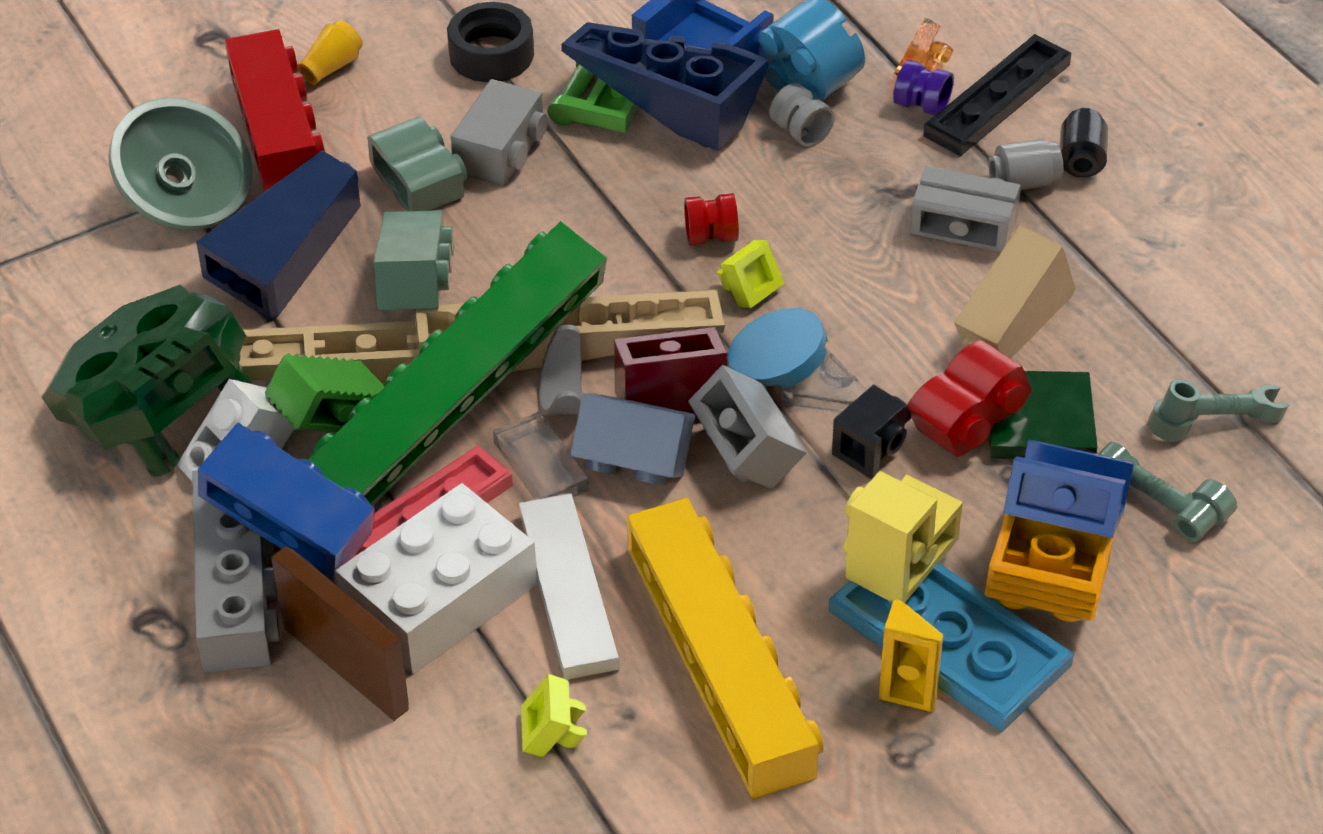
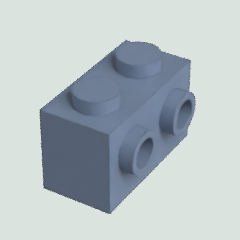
M583 393L570 456L586 459L584 468L588 470L615 474L616 467L620 466L636 470V480L666 485L667 477H681L684 474L695 414L598 393Z

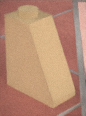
M1019 225L954 321L963 349L975 341L982 340L1011 359L1071 298L1076 288L1063 246Z

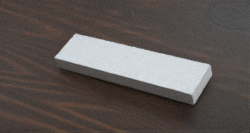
M572 494L519 503L524 533L535 542L537 581L563 678L569 680L619 670L618 653Z

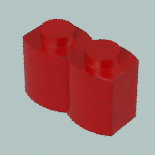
M978 340L962 349L952 359L944 373L931 378L915 392L907 405L918 431L956 457H960L975 447L980 446L988 437L995 423L1006 419L1020 410L1031 393L1032 388L1020 364L984 341Z

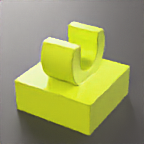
M753 240L720 264L722 269L717 271L724 290L732 291L738 307L752 308L785 284L767 240Z
M548 674L521 705L523 752L544 757L556 742L567 748H575L586 737L587 729L572 724L586 711V705L579 700L569 698V681L567 679Z

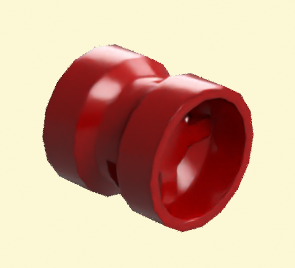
M734 193L719 194L714 200L707 201L700 196L684 198L685 228L689 246L705 244L708 239L718 238L721 242L738 241L739 223Z

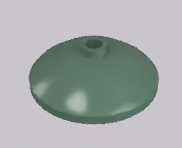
M161 98L140 104L123 117L116 127L109 145V168L120 194L141 215L168 228L189 231L207 229L221 224L236 213L250 190L253 173L252 162L243 138L235 127L218 112L191 100ZM166 175L174 176L179 183L172 182Z

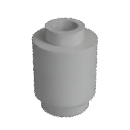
M1045 139L998 145L995 155L989 158L990 178H999L1006 182L1021 184L1020 190L1050 186L1053 180L1062 178V153L1056 142L1047 143Z

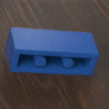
M238 422L198 468V496L279 548L283 549L287 546L289 549H293L333 582L336 579L335 570L351 560L372 534L375 508L369 504L368 500L360 492L349 487L342 488L326 478L323 472L312 462L306 459L297 460L280 449L277 443L266 433L261 431L253 432Z

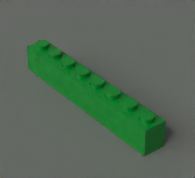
M562 221L547 234L544 231L538 233L526 247L524 256L513 266L511 264L504 265L493 277L490 288L481 297L473 296L469 298L457 312L455 321L445 331L440 329L434 331L423 343L420 354L408 366L405 363L398 365L387 377L384 388L372 400L368 397L362 399L350 412L348 422L335 435L332 432L325 434L313 447L308 461L315 464L326 478L342 488L349 487L360 492L368 500L369 504L373 506L603 283L607 257Z

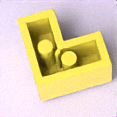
M879 471L865 488L860 486L855 489L845 508V515L849 517L848 535L843 545V552L847 554L845 578L892 603L894 598L905 603L959 539L963 502L907 474L900 481Z

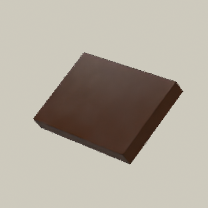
M286 546L274 554L271 560L284 629L393 721L409 710V701L400 637L293 549H289Z

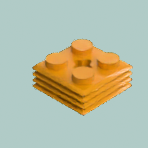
M1005 514L990 560L984 595L990 599L998 600L1001 605L1010 609L1029 607L1047 611L1066 622H1076L1081 619L1086 621L1093 620L1108 569L1114 536L1110 538Z

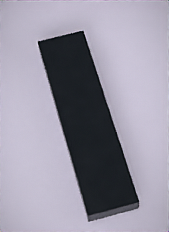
M1034 34L924 124L923 137L961 157L1069 67L1072 53Z

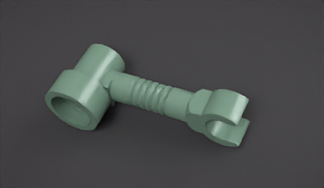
M1176 379L1170 383L1164 398L1159 399L1155 403L1148 418V427L1153 434L1165 441L1179 442L1186 438L1194 420H1197L1199 415L1248 414L1252 418H1260L1266 422L1276 423L1283 419L1290 404L1273 403L1281 388L1276 385L1266 384L1259 389L1249 391L1247 394H1200L1199 389L1190 381Z
M1111 441L1098 453V455L1135 462L1130 485L1141 492L1143 491L1144 494H1147L1153 500L1160 502L1161 505L1178 515L1174 519L1176 530L1182 537L1191 542H1198L1213 526H1221L1237 509V501L1232 492L1218 481L1207 479L1193 493L1189 492L1186 495L1141 467L1138 460L1131 456L1128 450L1119 443Z

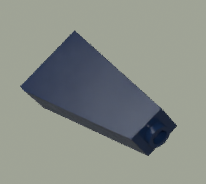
M321 150L196 242L202 277L265 318L273 321L281 314L361 207L357 171L347 162L340 161Z

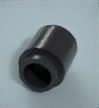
M1076 109L1067 116L1061 125L1060 150L1063 158V170L1076 177H1090L1101 172L1107 163V123L1101 114L1093 109Z

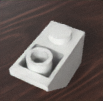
M232 379L228 380L177 464L192 482V471L198 470L199 466L237 422L253 432L261 431L266 433L277 443L280 449L283 448L294 430L293 424L288 423L287 417H282V411H277L276 405H271V399H266V387Z

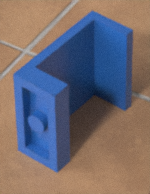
M1029 439L1025 458L1016 456L1014 459L1003 513L1113 538L1124 514L1135 462Z

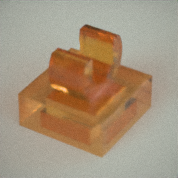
M927 17L924 18L894 72L896 76H898L901 67L908 59L924 64L925 69L932 72L937 69L943 70V64L946 65L954 50L944 42H933L941 25Z

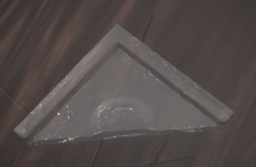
M825 347L827 354L824 361L808 378L795 386L782 389L781 404L841 413L867 389Z

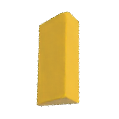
M895 598L884 627L879 699L934 712L943 634L908 605Z

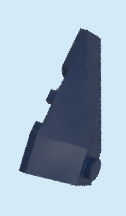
M591 22L585 23L561 44V51L674 133L717 151L743 128L769 67V59L730 44L713 42L711 49L686 45V37L671 35L669 41L644 39V34L641 30Z

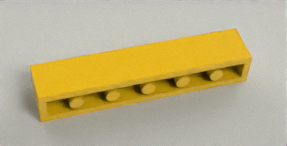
M688 497L627 515L628 552L752 800L817 779L818 754L824 751L820 730L813 719L806 721L801 712V702L797 687L790 676L783 678L778 668V656L774 643L769 635L761 636L756 627V615L753 604L747 594L739 595L735 587L732 565L725 554L718 555L714 547L712 528L706 516L698 517Z

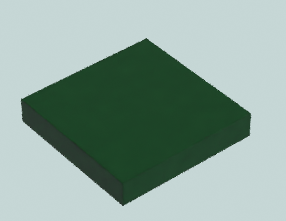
M1025 371L1032 388L1026 402L1020 410L1006 419L995 423L989 432L990 458L1015 459L1016 456L1025 458L1029 439L1097 454L1098 446L1090 373Z

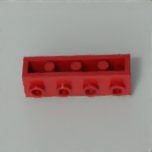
M279 29L225 39L231 79L264 192L321 150L325 152L320 132L313 134L311 132L316 131L311 103L302 104V102L307 101L302 74L293 75L298 73L293 46H284Z

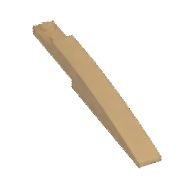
M717 290L588 297L559 325H574L580 330L581 361L613 356L614 339L715 327L719 334L724 332L725 327ZM464 303L439 305V308L415 309V321L243 330L247 337L240 351L239 363L250 380L272 379L282 357L288 353L292 356L298 354L300 357L305 354L308 358L312 355L315 358L321 356L323 359L329 356L331 360L335 357L338 360L345 358L346 361L352 358L354 362L359 359L384 385L389 374L398 365L405 363L408 366L420 354L423 343L434 331L439 329L445 331L455 321L456 314ZM555 330L512 372L541 368L548 344Z

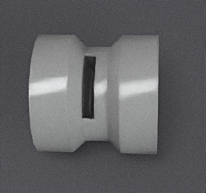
M792 83L782 88L774 97L769 109L770 118L782 129H790V135L793 139L805 147L815 146L829 134L835 120L833 110L823 101L814 100V95L811 91L800 83Z

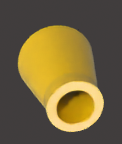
M337 20L334 24H326L305 57L297 64L299 74H302L303 79L308 83L316 85L324 77L358 58V51L363 46L360 35L351 25L342 20Z

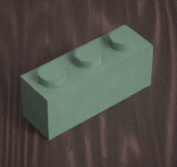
M443 210L383 213L374 259L377 310L439 308L441 291L450 289L449 273L452 272V256L454 255L453 227L443 226Z

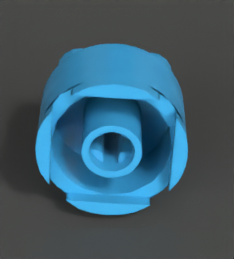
M806 0L797 4L759 33L758 40L763 56L769 59V67L765 77L771 86L780 90L789 84L800 83L811 91L814 95V100L824 101L864 68L865 53L861 40L856 32L852 36L848 35L841 25L847 18L839 9L826 0Z

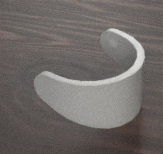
M562 325L556 328L548 344L542 364L538 390L539 410L543 416L579 414L582 399L580 330L574 325Z

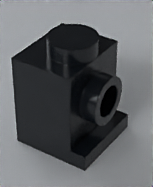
M873 384L834 418L832 455L868 478L873 479L879 472L880 461L886 455L891 456L895 454L905 441L907 435L905 424L911 420V412L908 409V405L899 397L892 396Z

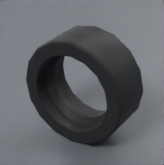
M500 2L473 4L455 14L447 27L450 63L460 75L473 81L487 83L491 79L506 81L524 72L533 60L534 39L531 19L522 9L511 4ZM489 36L505 37L512 40L505 45L490 48L470 44L471 41Z

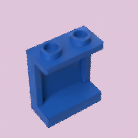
M650 0L631 15L632 29L641 30L644 34V39L669 41L671 35L686 37V45L711 49L713 42L730 44L762 57L764 56L758 35L774 21V14L764 10L749 22L706 0Z

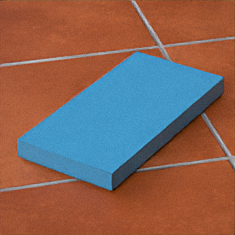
M940 563L935 566L905 602L906 605L943 634L938 688L1001 732L1014 722L1072 666L1073 652L995 600L985 596L982 591ZM849 581L829 599V612L883 649L884 627L892 602Z

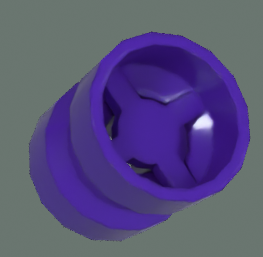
M908 59L901 67L893 91V101L898 105L908 108L913 105L920 106L923 112L935 116L949 103L954 86V74L942 69L932 72L926 70L924 64Z

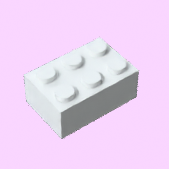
M463 483L335 570L337 586L400 637L404 668L412 675L538 585L535 542Z

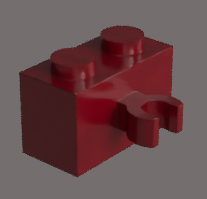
M715 327L614 339L615 394L617 398L695 413L688 401L722 365L727 367V351Z

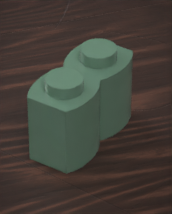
M415 117L367 136L369 159L375 172L383 183L392 189L398 202L406 211H430L464 197L463 181L467 180L466 167L458 154L452 155L445 147L443 138L435 126L430 127L422 118Z

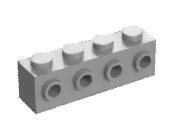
M198 470L192 471L196 640L203 672L210 673L271 666L270 643L280 642V629L277 609L268 608V600L278 599L273 566L267 567L266 558H271L276 554V546L198 496Z

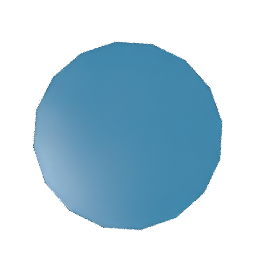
M783 308L769 312L747 324L734 337L728 350L729 367L761 382L766 390V386L778 384L781 390L789 388L808 378L822 364L827 354L825 344L828 342V334L821 320L811 311L801 308Z

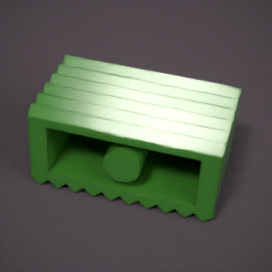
M288 353L282 357L265 391L266 399H271V405H276L277 411H282V417H287L288 423H292L295 430L338 432L348 422V416L353 408L366 397L372 400L384 388V385L359 359L354 362L352 358L348 361L345 358L338 360L337 357L331 360L329 356L325 359L321 356L315 358L313 355L308 358L305 354L300 357L298 354L292 356Z

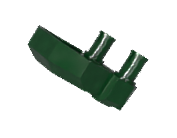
M180 284L121 306L76 341L67 351L41 398L57 421L80 427L87 439L105 450L124 443L132 444L147 466L151 476H162L170 472L163 460L167 459L169 464L175 468L180 457L173 450L161 431L215 387H218L221 392L229 379L252 384L239 363L240 351L247 335L227 305L209 295L195 292L189 293Z

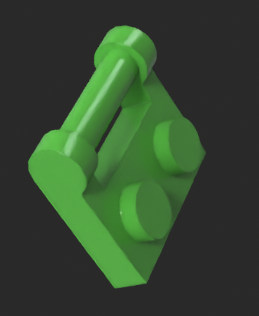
M576 62L577 69L561 95L555 96L548 107L547 113L550 119L559 125H569L572 121L626 133L640 107L601 79H598L587 100L580 99L591 79L596 76Z

